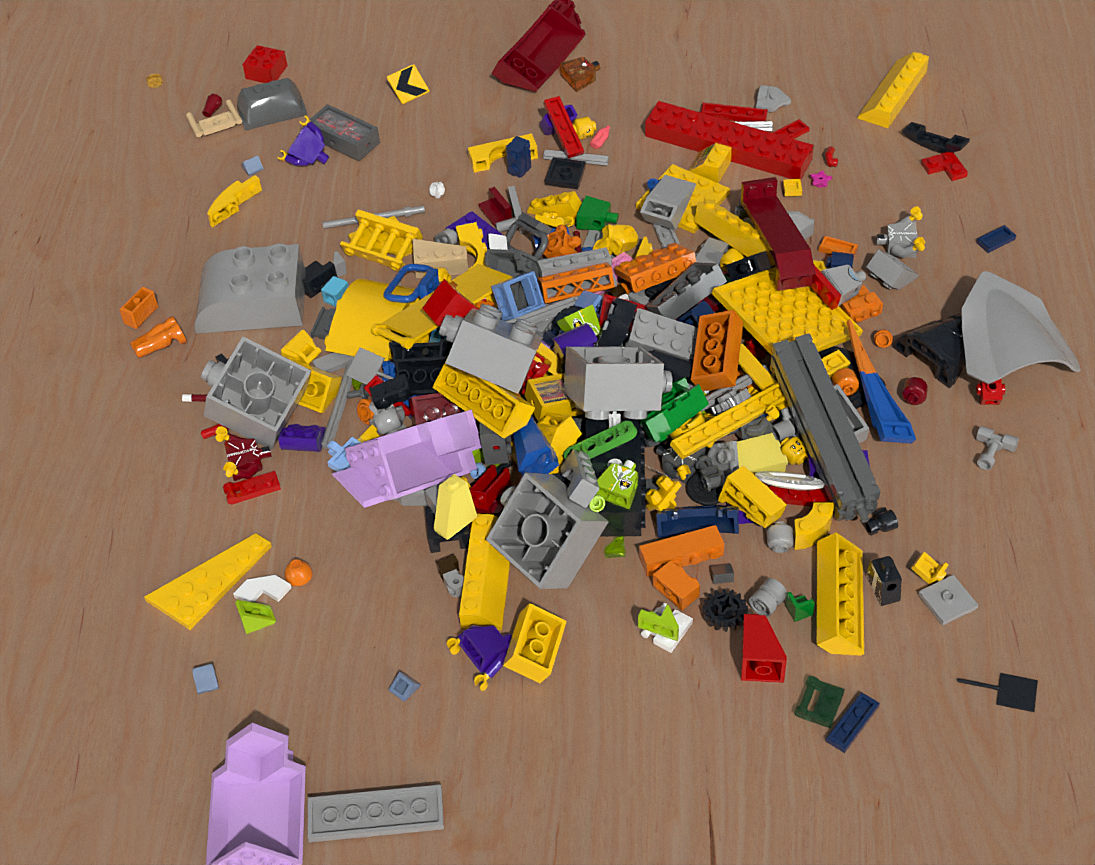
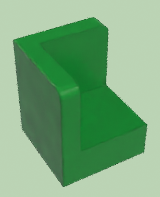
M791 592L786 594L785 607L794 622L813 616L815 606L813 599L807 600L805 595L794 598Z

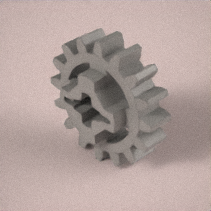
M747 388L739 392L732 389L717 398L718 403L713 405L710 410L714 416H717L750 398L751 395Z

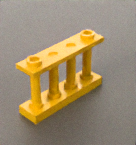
M358 209L355 216L359 221V226L350 244L341 241L340 245L348 256L354 255L388 266L394 271H399L405 266L402 259L410 243L413 242V239L422 240L423 236L419 228ZM369 226L374 228V231L365 249L356 246L365 228ZM381 232L390 233L380 253L371 251ZM398 236L405 238L396 257L387 256L395 238Z

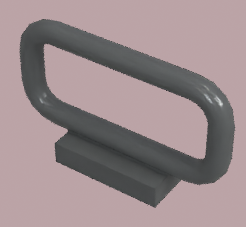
M522 212L519 217L520 219L511 225L506 234L507 250H518L511 246L510 243L517 228L522 227L541 239V244L534 257L540 260L548 245V236L546 234L549 235L552 228Z

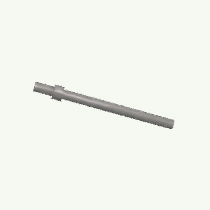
M407 206L404 209L375 213V215L384 218L392 216L410 217L412 214L424 213L425 208L424 206L412 208ZM356 217L323 222V228L357 224L359 221Z

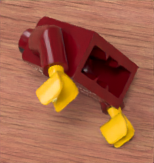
M220 426L217 428L216 440L218 442L225 440L224 445L228 462L225 463L223 470L226 471L227 477H233L234 481L242 478L249 479L257 472L262 471L261 459L272 457L269 446L257 448L255 439L241 438L230 433L227 435L228 431L225 427Z

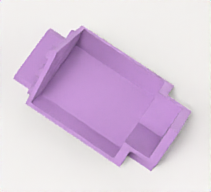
M472 410L449 415L345 448L346 458L350 468L332 473V475L366 508L442 483L454 474L458 477L468 474L470 471L477 469L472 451L482 448Z
M251 723L226 741L225 764L212 773L206 865H302L306 766L293 762V751L288 750L289 736Z

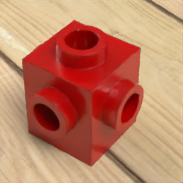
M1002 378L990 384L980 381L976 385V394L980 395V405H999L1003 400L1002 395H1005V384H1002Z

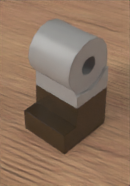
M454 555L436 562L438 574L448 593L452 597H461L464 577L458 573L460 570L457 557Z

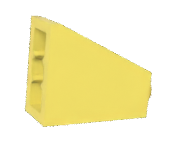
M455 474L439 485L434 523L435 532L448 540L478 517L468 483Z

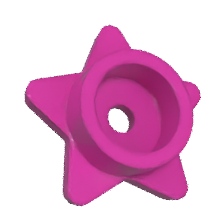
M823 170L818 174L810 175L813 179L812 185L819 188L827 187V182L832 180V176L825 175Z

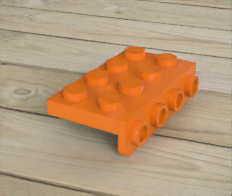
M671 243L664 249L653 250L651 254L637 256L632 261H624L619 266L614 267L616 275L630 282L632 291L639 292L680 276L696 262L695 253L678 243Z

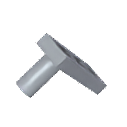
M515 186L508 187L515 218L497 222L496 226L499 232L509 230L511 225L520 219L522 210ZM518 227L520 234L527 232L524 228Z

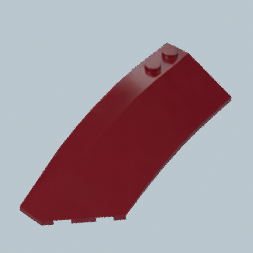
M553 0L528 31L498 61L491 74L505 84L537 92L586 35L584 29H581V20L579 14L575 12L574 8L576 6L572 0Z

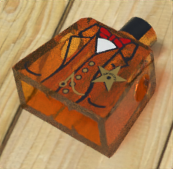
M585 57L560 63V76L575 92L595 82L596 71L600 70L598 61L590 63Z

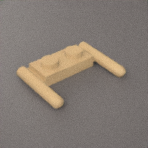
M231 100L226 101L230 112L228 111L198 121V124L192 113L188 112L186 117L196 137L235 126L236 123L241 124L242 119Z

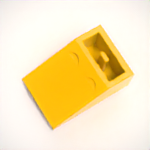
M548 413L537 423L556 452L557 458L561 457L564 451L569 446L574 445L582 435L576 423L569 415Z

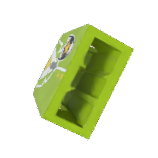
M593 304L557 321L559 327L564 331H569L585 323L590 325L595 335H598L601 330Z
M626 460L623 466L612 463L598 478L597 482L600 489L596 494L608 502L630 509L638 486V472L634 471L636 468L635 463L630 460Z

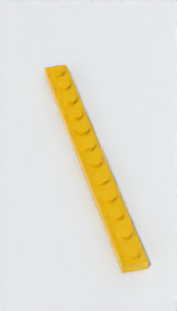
M840 350L822 358L829 377H832L839 369L848 368L851 364ZM779 382L672 440L670 446L681 459H684L766 413L765 410L769 405L773 404L775 407H778L787 402Z

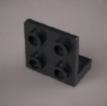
M314 261L305 267L306 278L302 280L305 294L312 298L321 292V289L333 276L338 278L335 265L331 261L325 265Z

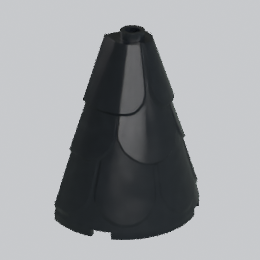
M961 313L900 336L895 340L892 348L906 358L912 354V348L937 365L935 379L946 387L951 388L966 365Z

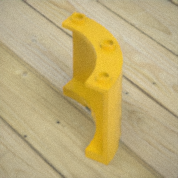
M362 278L353 281L344 292L342 298L337 301L329 334L325 337L324 341L325 351L356 356L361 347L385 358L384 361L390 360L393 362V352L389 342L395 341L381 335L376 336L372 334L371 327L374 324L383 323L419 301L420 295L412 302H392L386 300L383 296L389 283ZM397 285L391 294L406 296L412 294L415 288ZM385 328L386 330L397 334V332L389 328Z

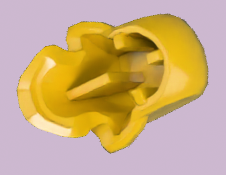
M608 224L602 229L603 238L596 241L592 250L607 247L610 256L612 253L618 256L637 245V232L630 225Z

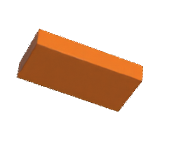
M824 236L818 251L832 255V251L852 253L855 256L858 244Z

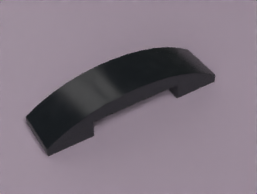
M911 122L902 130V133L916 144L937 152H958L970 142L969 138L954 135L950 139L926 132L925 125Z

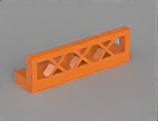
M607 262L538 278V284L542 288L544 303L579 296L583 290L597 292L615 287L612 266ZM608 275V284L601 285L598 283L602 276ZM584 280H591L593 283L589 288L584 289L581 287ZM572 283L575 285L572 292L567 293L563 290L567 284ZM554 287L558 290L555 296H547L546 289Z

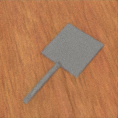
M361 347L346 373V376L366 385L375 375H380L388 380L393 379V377L379 371L385 358Z

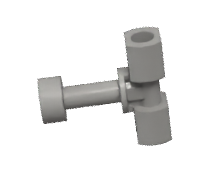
M981 425L976 440L987 443L989 448L986 454L980 455L977 461L978 466L983 470H991L995 463L993 458L995 452L1000 451L1002 448L1015 452L1019 438L1009 434H1005L1004 437L994 434V429Z

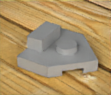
M760 85L756 108L768 109V112L772 113L783 105L791 104V99L778 87Z
M737 441L713 444L707 456L712 459V465H717L723 471L725 478H727V476L739 469Z

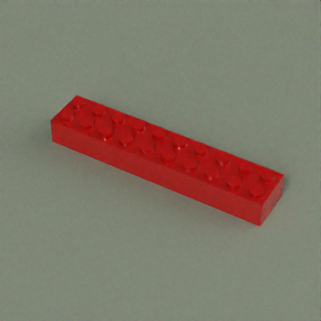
M662 101L657 102L645 121V137L700 152L715 143L732 147L731 162L788 179L801 180L813 159L812 144Z

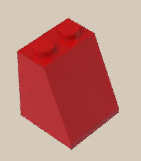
M756 613L744 614L741 681L784 683L787 656L766 615Z

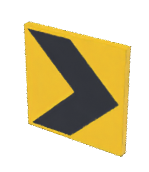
M414 64L386 77L402 105L430 92Z

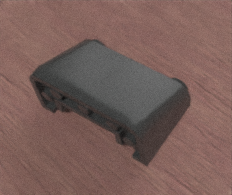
M487 249L485 264L491 269L512 277L534 271L537 282L540 275L537 264L539 259L522 250ZM521 281L511 284V286L519 287L516 303L517 309L528 306Z

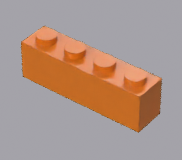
M716 525L639 546V559L647 577L652 576L670 560L676 565L684 567L724 556V542Z

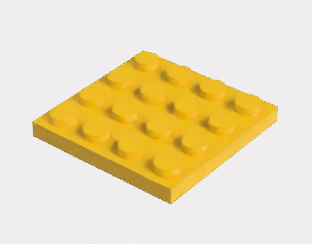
M674 164L658 179L660 180L664 175L696 183V187L678 227L693 234L701 227L694 222L697 203L710 199L720 205L730 194V188ZM650 190L638 200L636 209H642L647 196L650 194Z

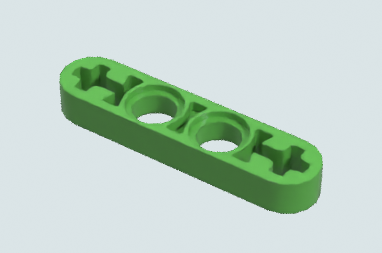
M624 421L567 448L564 458L567 459L573 449L578 452H585L590 456V459L632 440L637 434V429L631 421ZM613 436L611 441L605 442L608 437ZM595 444L594 449L587 451L591 445Z

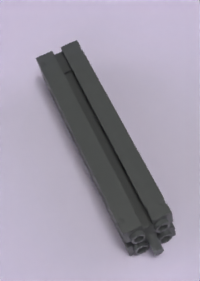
M810 333L795 337V340L791 342L784 340L774 343L771 366L775 370L777 380L819 478L825 483L824 489L830 503L834 502L833 510L836 512L835 515L838 521L851 520L858 513L861 522H867L869 520L868 514L873 513L877 508V500L881 491L875 483L876 480L818 350L812 342L813 339Z

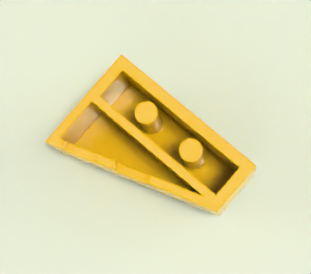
M744 465L727 476L718 501L721 503L727 502L732 506L739 507V510L746 513L747 518L764 528L782 517L787 505Z

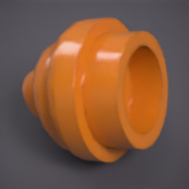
M881 329L876 332L874 342L878 347L886 348L892 344L893 336L890 331Z

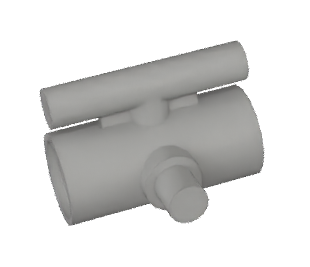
M788 407L781 409L783 421L772 425L775 439L781 442L787 437H790V439L792 437L800 438L801 433L792 413L790 414Z

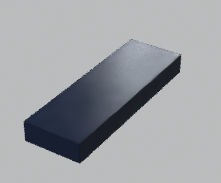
M861 692L827 736L826 742L845 753L879 708L880 703Z

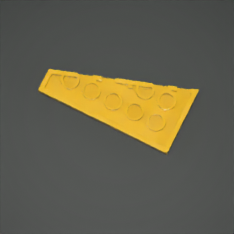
M255 533L144 596L145 601L191 630L272 547L271 542Z

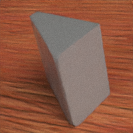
M335 251L333 264L335 265L337 276L340 277L347 274L346 264L341 255Z

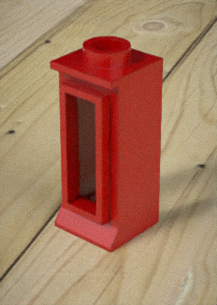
M491 465L471 487L470 493L475 508L489 510V506L508 485H511L509 468H505L497 478L496 465Z

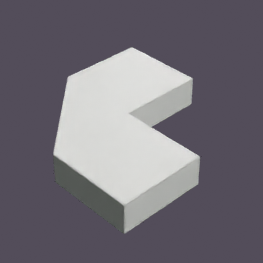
M271 575L247 579L233 595L237 600L254 603L264 593L279 602L292 587L290 583L280 577Z

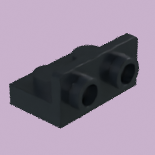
M405 374L369 388L377 410L386 409L394 403L404 402L413 396Z

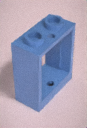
M534 271L520 274L491 286L498 308L503 312L501 316L503 321L515 319L545 306ZM521 281L528 306L518 310L510 285Z

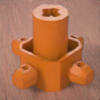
M558 225L555 232L547 235L548 245L541 258H553L578 253L575 247L580 246L581 239L578 236L571 237L567 233L565 225Z

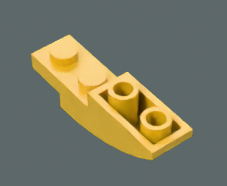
M256 175L243 183L237 180L215 199L207 213L212 228L240 211L238 205L262 191L260 179Z

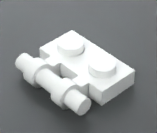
M663 603L660 607H657L654 613L661 616L667 604ZM676 609L673 611V615L679 626L678 641L644 629L641 632L644 638H648L650 634L654 635L653 644L672 653L693 623V618Z

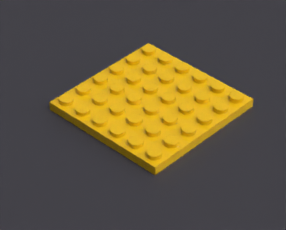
M776 267L715 287L711 293L728 311L734 310L743 321V326L771 355H773L772 348L774 343L784 340L791 342L795 340V337L810 333L813 339L812 342L815 344L818 352L849 341L851 339L846 323L849 319L852 321L858 337L863 332L839 306L831 310L820 296L813 291L811 286L777 291L775 288Z

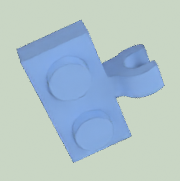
M353 437L343 446H340L335 441H331L327 447L330 448L328 453L333 457L328 461V467L337 472L350 468L345 448L362 442Z

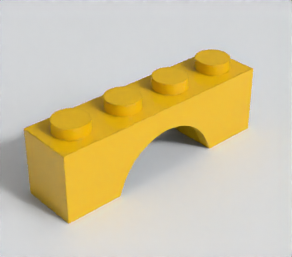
M532 133L519 136L529 140L531 160L538 159L537 144ZM515 137L468 147V156L473 172L489 170L495 160L507 157L506 146Z
M476 222L456 226L458 244L466 246L467 252L472 253L477 258L476 263L469 269L477 264L486 266L485 253H487L486 243H482L481 240L483 239L482 229H478Z

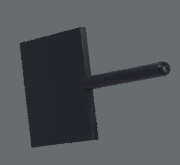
M1000 673L999 686L961 678L957 679L959 683L998 690L997 705L1035 712L1038 680Z

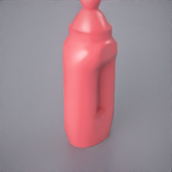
M609 125L605 128L603 127L595 134L590 142L591 147L599 149L609 136Z

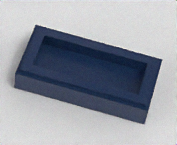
M1003 225L977 238L976 243L987 253H990L1014 241L1016 234Z

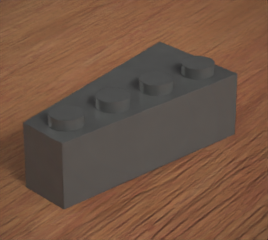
M694 262L646 307L649 312L675 320L711 294L713 288L723 285L727 280L717 263Z

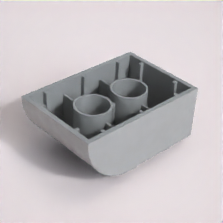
M278 243L272 246L254 248L241 246L236 249L221 251L210 257L204 264L201 273L195 320L196 334L302 326L305 288L302 280L306 278V270L299 244L285 245Z

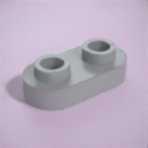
M449 228L434 237L435 242L453 245L457 243L458 238L456 232Z

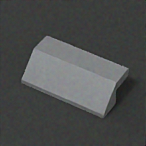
M606 247L538 260L537 264L540 277L605 262L612 266V258ZM613 274L614 285L617 287V280ZM608 275L602 276L598 283L601 285L608 284ZM589 279L584 280L581 287L587 289L593 282ZM572 283L567 284L563 290L567 293L572 292L575 285ZM554 287L546 289L548 297L555 296L558 291Z

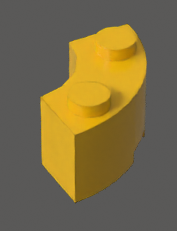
M834 502L813 503V509L808 515L794 520V550L814 546L818 540L828 534L832 523Z

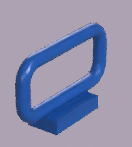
M407 264L403 266L383 293L384 298L388 301L400 303L412 302L419 295L421 299L439 286L438 269L423 264ZM408 271L426 272L412 294L406 296L391 294Z

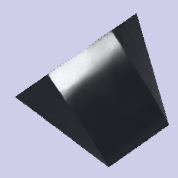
M441 339L440 342L414 343L410 349H406L397 342H389L393 352V362L396 366V377L405 374L412 394L428 395L438 393L432 387L450 353L453 343L446 339Z

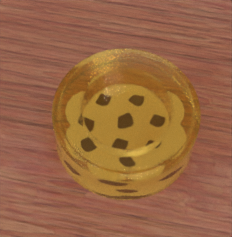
M151 74L146 78L147 85L150 88H158L163 84L162 76L159 74Z

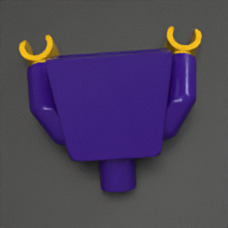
M304 116L307 121L305 123L299 121L303 126L302 130L287 152L280 150V152L284 153V156L277 158L295 166H307L313 164L316 159L325 164L329 155L322 151L325 146L322 132L307 116Z
M472 625L458 635V639H448L447 647L450 648V652L453 655L459 653L461 647L480 673L485 672L484 675H477L474 679L475 685L480 681H484L480 686V690L484 691L488 687L487 680L490 677L493 678L502 668L512 636L509 633L501 635L495 626L482 627Z

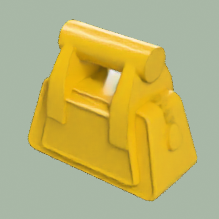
M301 330L281 349L283 357L308 365L322 352L319 347L315 346L313 339L305 330Z

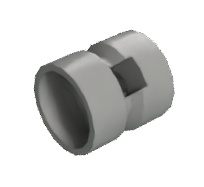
M768 578L759 587V590L749 598V604L757 614L770 617L776 610V607L786 599L787 590L776 579Z

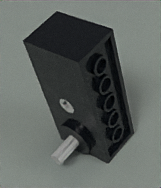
M617 411L609 414V419H586L585 439L624 421H631L637 429L636 436L626 443L591 458L590 461L597 480L612 463L623 466L626 460L634 462L636 465L634 471L638 472V486L630 509L605 500V507L598 513L609 522L600 537L641 536V528H645V485H641L645 484V454H641L645 453V441L641 439L644 438V427L640 426V419H621V415L617 414ZM613 436L608 437L605 442L611 441ZM595 444L591 445L587 451L594 449Z

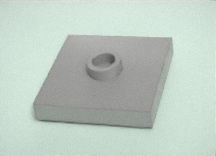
M954 575L920 590L918 594L942 626L978 608L976 601Z

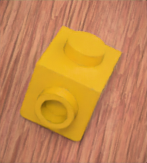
M923 552L916 559L911 569L925 582L931 584L936 580L939 582L945 577V570L949 564L944 562L939 565L926 552Z

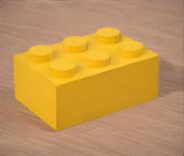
M529 603L519 614L503 666L538 683L544 681L552 672L567 621Z

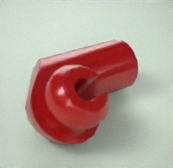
M832 146L827 148L825 158L829 167H837L838 159L833 158L835 148Z
M218 423L201 430V435L203 439L216 436L217 428L225 426Z

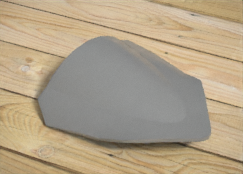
M984 271L980 274L961 309L967 375L990 384L1020 368L1041 362H1060L1069 366L1073 371H1081L1075 354L1051 320L1040 298L991 272Z

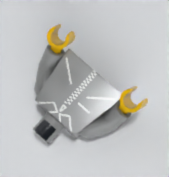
M918 206L911 209V216L908 215L895 224H889L886 234H877L876 244L887 245V253L900 258H916L917 251H923L925 249L924 244L926 243L923 237H917L916 222L913 221L914 219L921 220L923 217Z

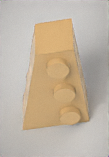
M413 239L414 264L444 267L450 275H461L468 271L466 246ZM415 271L416 278L424 277L425 272Z

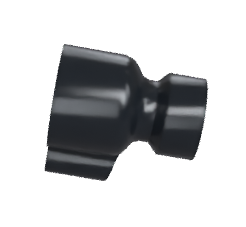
M886 507L875 510L873 512L875 519L871 518L864 522L866 531L870 536L877 534L879 530L888 532L898 528V520L895 513L891 509L887 510Z

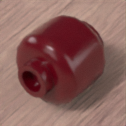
M918 377L906 380L902 390L904 401L910 405H920L925 402L928 393L926 381Z

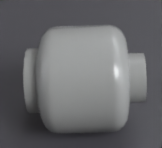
M783 521L774 522L767 529L768 547L776 553L787 552L794 544L792 527L786 525Z

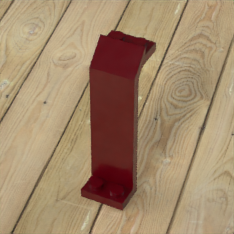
M776 177L741 182V205L775 261L776 290L812 286L813 274H816L811 248L777 197L778 180Z

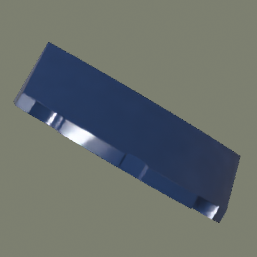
M688 506L657 512L658 537L685 534L714 525L717 526L719 533L739 534V507Z

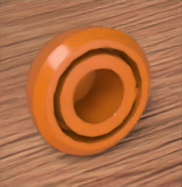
M361 399L357 406L358 416L366 425H370L369 419H372L374 413L369 409V405L372 402L371 399Z
M298 559L292 560L284 572L286 582L292 586L305 585L311 580L313 575L310 565Z

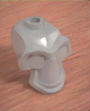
M373 400L369 405V409L374 413L373 418L369 419V423L375 426L380 434L397 432L398 428L403 425L405 412L402 405L394 407L392 404L386 409L377 410Z

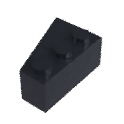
M617 297L611 300L595 347H621L623 340L627 339L629 325L635 317L636 304Z

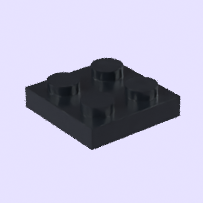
M553 157L545 179L546 185L579 189L586 168V161Z

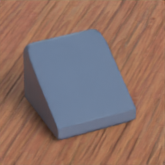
M213 664L192 669L198 694L219 689Z
M399 672L388 690L405 702L421 684L408 674Z

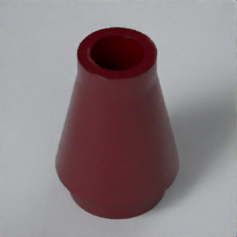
M214 93L209 95L202 114L210 118L222 105V98Z

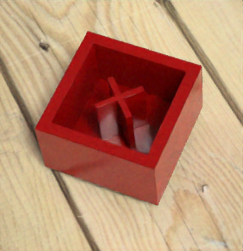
M256 45L242 64L245 79L261 83L278 80L288 67L285 51Z

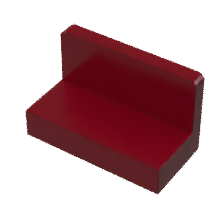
M495 187L490 188V199L479 203L478 207L491 224L496 226L497 222L511 219L512 212L511 206Z

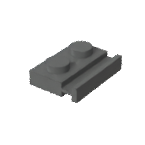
M322 307L310 332L311 338L315 336L325 340V337L329 334L336 309L330 308L327 310L325 307Z

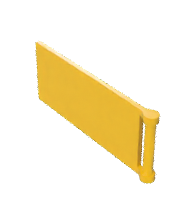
M477 264L449 283L454 281L458 284L456 288L458 292L476 304L493 293L492 285L513 277ZM434 291L383 323L372 325V334L376 336L381 335L401 344L403 348L410 349L417 340L439 327L422 309ZM385 328H389V329H391V330H393V331H395V332H398V333H400V334H402V335H405V336H407V337H402V336H400V335H397V334H395V333H393V332H390V331L386 330Z

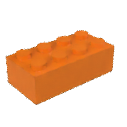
M734 310L699 317L691 381L695 385L699 384L702 391L736 386L743 321Z

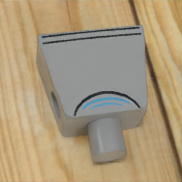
M850 265L822 270V274L841 294L838 306L856 296L861 289L862 281L866 280V275L862 270L855 273Z

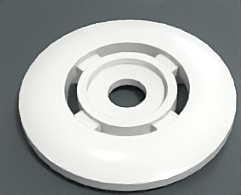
M761 471L755 473V476L761 482L780 488L816 490L823 488L825 485L820 479L803 474L782 471Z

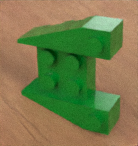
M684 377L672 383L670 392L662 393L661 410L648 411L647 418L640 419V426L644 427L649 439L654 442H661L708 406L709 403L700 385L697 384L690 388Z

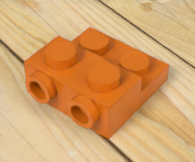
M862 285L856 296L842 303L839 307L855 323H859L882 314L883 303L875 292L870 293Z

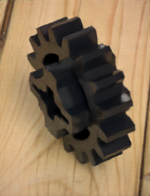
M723 588L722 593L715 590L714 596L708 594V600H704L702 607L704 620L709 621L710 627L716 625L717 631L721 627L724 628L725 632L728 631L729 627L736 630V625L742 626L744 614L748 613L746 599H741L740 593L734 595V590L726 593L725 588Z

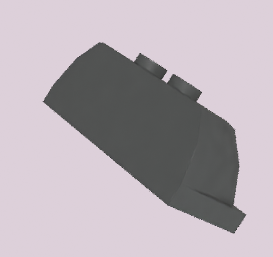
M289 78L243 88L238 95L237 109L245 131L307 115L300 91Z

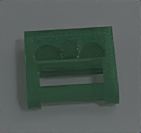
M809 676L800 705L796 707L794 714L801 719L831 729L845 689L822 682L817 677ZM814 690L821 691L813 712L809 711L807 708Z

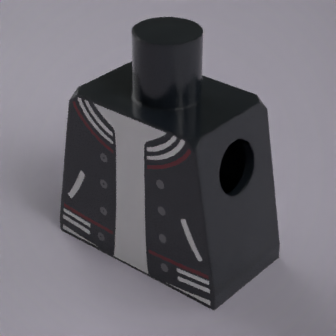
M885 556L870 561L866 577L880 606L899 602L901 600L902 578L893 559L890 556Z

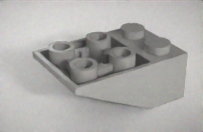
M664 175L647 196L640 213L644 220L676 230L696 187V183Z

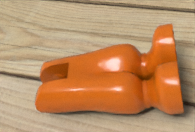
M171 316L164 323L157 324L146 334L133 340L130 345L135 350L137 357L141 358L170 346L172 339H176L181 344L186 343L187 340L178 323Z

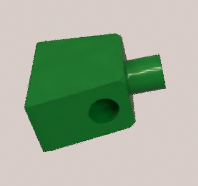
M586 195L576 215L577 229L602 231L608 222L618 223L619 213L611 212L610 202Z

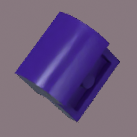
M585 323L552 338L555 345L552 349L555 355L559 354L560 358L563 359L566 357V347H595L594 344L598 339L590 325Z
M288 425V427L282 429L278 437L281 450L321 452V443L326 427H319L318 425Z

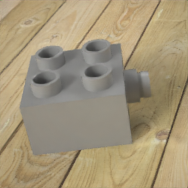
M481 304L479 310L472 308L465 318L457 315L453 318V316L446 314L439 330L440 335L446 336V340L453 343L446 364L519 394L543 337L536 335L538 327L523 319H517L515 325L500 320L503 312L486 304Z
M242 336L226 364L220 361L216 363L209 360L201 374V379L206 382L208 381L207 385L212 387L206 397L204 416L249 439L253 438L257 443L265 447L269 446L273 450L282 429L286 427L307 389L311 370Z
M566 347L564 393L575 403L576 408L585 411L586 418L604 420L609 418V411H624L623 416L626 418L645 419L647 418L648 411L661 410L662 393L670 392L672 389L671 372L664 371V363L642 347Z
M525 473L517 487L512 486L503 493L500 501L504 506V510L486 540L540 589L568 588L609 521L598 512L592 511L588 506L585 508L569 499L567 494L568 486L555 475Z

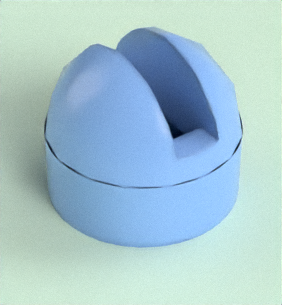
M476 463L477 469L470 471L472 478H480L486 472V467L482 463Z

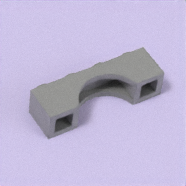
M573 449L560 469L562 476L571 480L567 489L568 498L587 508L600 488L590 456L583 451L578 452Z

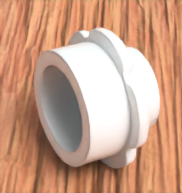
M442 182L432 183L429 189L430 194L437 199L445 192Z

